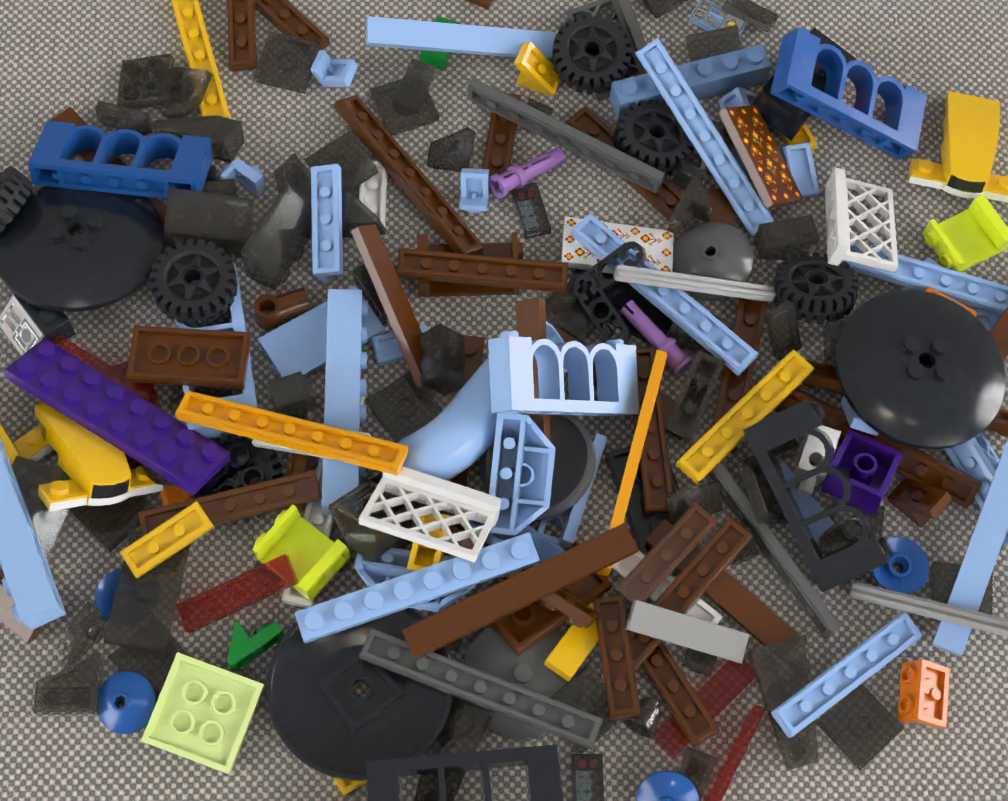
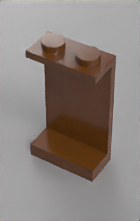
M512 232L511 243H482L485 248L481 254H478L482 256L523 259V242L518 243L517 232ZM428 234L417 235V250L455 253L448 244L428 245ZM418 280L419 297L519 295V289Z

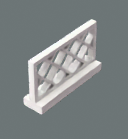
M835 167L825 185L828 264L839 266L842 260L896 272L898 268L893 190L846 178L845 170ZM847 188L855 190L859 196L855 197ZM872 195L884 197L885 202L880 203ZM865 199L873 208L868 210L860 201ZM853 206L861 214L856 216L848 208ZM878 212L886 221L882 223L874 214ZM866 218L874 227L869 229L862 220ZM854 225L862 234L857 236L849 227ZM880 231L887 238V241L883 242L875 233ZM868 238L876 247L871 249L862 240ZM855 244L863 254L852 252L850 246ZM881 251L889 258V261L881 259L876 253Z
M402 466L398 476L383 472L380 482L359 517V524L475 562L491 528L495 527L499 519L501 498ZM383 492L398 495L399 497L386 500ZM416 501L428 506L414 509L411 502ZM404 504L407 512L394 515L391 507ZM384 509L388 517L377 519L370 515L373 512ZM443 510L456 515L443 519L439 511ZM432 513L436 521L423 525L419 517ZM413 519L417 527L407 529L401 527L399 522ZM468 520H474L484 525L472 528ZM461 523L465 531L452 534L448 526ZM441 528L445 534L444 537L437 539L431 537L428 532ZM470 538L474 547L472 550L461 547L457 541Z

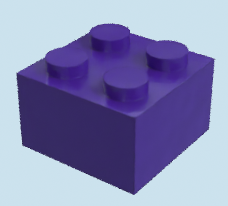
M849 429L831 464L845 470L851 478L853 491L848 502L856 503L864 508L865 511L876 515L904 453ZM827 473L821 491L841 500L844 494L842 482L837 476Z

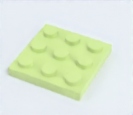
M177 652L141 741L231 774L265 685Z

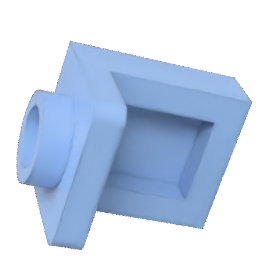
M319 50L311 67V72L322 87L349 88L358 65L353 59H331L325 50Z
M239 158L232 164L226 165L221 171L220 182L222 189L226 192L237 182L257 197L265 190L262 172L253 165H247Z
M462 168L459 209L466 210L469 213L486 211L489 202V170Z

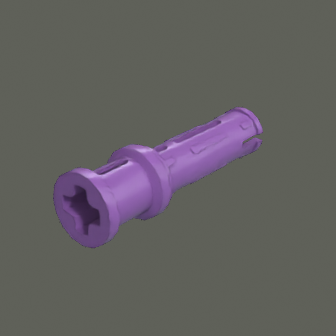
M554 148L550 152L521 166L512 165L508 167L506 172L490 176L489 186L496 197L503 198L507 195V192L515 188H523L528 180L563 164L565 155L560 148Z
M633 300L629 301L626 305L634 314H631L625 307L619 313L655 347L656 351L667 352L666 362L673 369L672 373L675 376L678 375L694 358L691 355L687 356L677 346L675 338H668L642 312Z

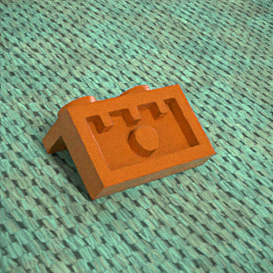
M924 659L902 663L898 722H917L936 729L946 728L950 668Z

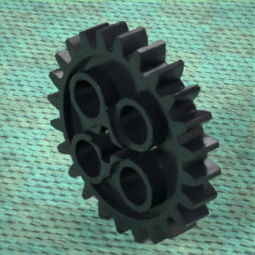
M221 433V441L218 443L213 438H210L212 442L231 453L230 461L221 469L220 474L215 478H211L192 499L248 486L249 482L255 477H261L258 483L284 477L282 472L277 470L282 467L280 460L276 459L277 453L275 450L255 447L252 444L253 439L244 436L239 438L236 434H232L231 438L227 439L225 434ZM246 454V458L243 461L235 462L239 455ZM237 475L238 478L233 481L232 477ZM245 518L246 523H249V518ZM237 520V521H233L232 523H233L234 525H237L238 520Z

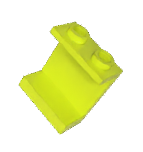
M984 194L974 198L967 210L939 224L935 219L930 220L922 233L926 244L933 248L938 255L941 265L944 268L963 272L1008 248V227Z
M293 504L287 511L284 510L277 516L272 528L257 538L252 549L257 560L310 602L351 557L344 543L338 539L333 542L303 519L297 507Z

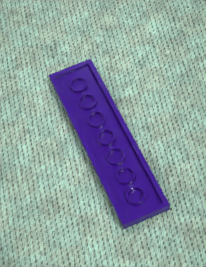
M47 339L38 342L4 369V377L192 496L230 461L231 453L195 430L188 429L182 422Z

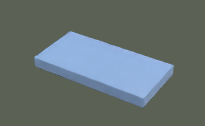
M355 285V286H353V287H351V288H349V289H358V288H357L356 285ZM327 301L258 338L259 345L270 362L275 366L287 387L326 366ZM368 304V317H362V326H367V343L371 341V337L385 333V328Z

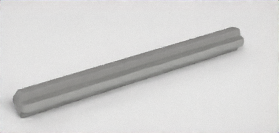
M621 264L616 265L614 270V280L618 282L763 302H773L776 297L774 286Z
M856 581L853 582L850 589V597L853 599L1008 637V619Z

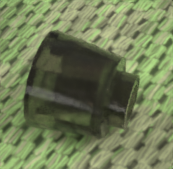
M645 697L644 699H639L641 716L623 718V722L638 735L652 738L662 715L661 705L653 698Z

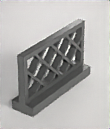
M598 0L566 11L567 19L571 18L574 20L575 15H585L587 12H591L592 17H596V13H599L602 8L612 5L614 8L611 16L613 18L612 22L615 23L617 17L619 23H621V30L625 28L628 32L627 38L630 37L632 55L628 69L638 72L639 75L647 73L635 52L647 44L630 0ZM587 51L591 56L597 55L594 51ZM606 89L604 93L598 94L597 90H594L598 101L607 99L610 96L611 90L608 91Z

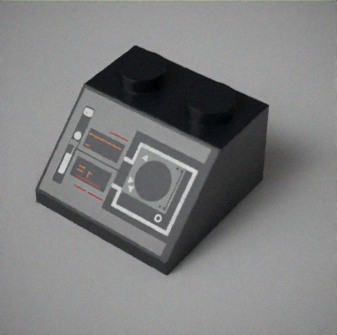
M15 294L11 296L0 314V329L20 356L41 340L47 339L58 346L76 334L70 320L63 311L35 306Z

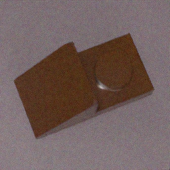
M906 478L887 497L894 507L921 528L930 518L935 519L952 500L949 492Z

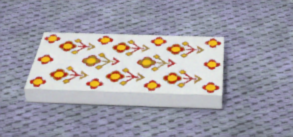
M565 217L561 263H568V268L588 270L601 260L571 236V230L583 219ZM602 222L624 242L634 241L640 244L646 251V260L658 270L672 272L674 231ZM607 265L603 268L602 272L614 274V271Z

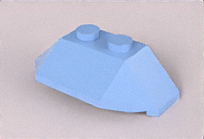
M497 413L489 494L501 498L499 519L489 533L515 536L550 508L556 448L529 415Z
M360 542L354 568L367 587L414 572V570L406 569L410 550ZM444 556L442 562L454 557ZM475 585L410 608L440 612L473 589Z

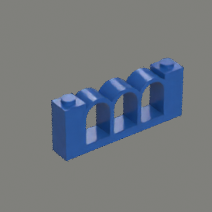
M798 27L782 37L771 94L899 160L917 151L927 95L907 84L902 86L893 77L882 76L876 78L872 68L863 61L852 60L847 63L844 55L838 48L827 43L820 44L821 38L811 34L806 29ZM816 60L823 66L826 72L824 92L811 86ZM847 77L851 79L856 88L854 108L842 102ZM877 93L883 98L886 106L884 123L872 118Z
M47 121L29 159L28 166L33 185L198 202L213 157L211 138L183 135L181 140L173 134L157 133L144 138L139 132L130 129H119L106 135L104 130L92 125L75 127L74 123ZM85 150L97 151L93 162L72 160L79 152ZM123 154L135 155L131 166L110 164L117 156ZM157 159H174L171 170L148 168Z

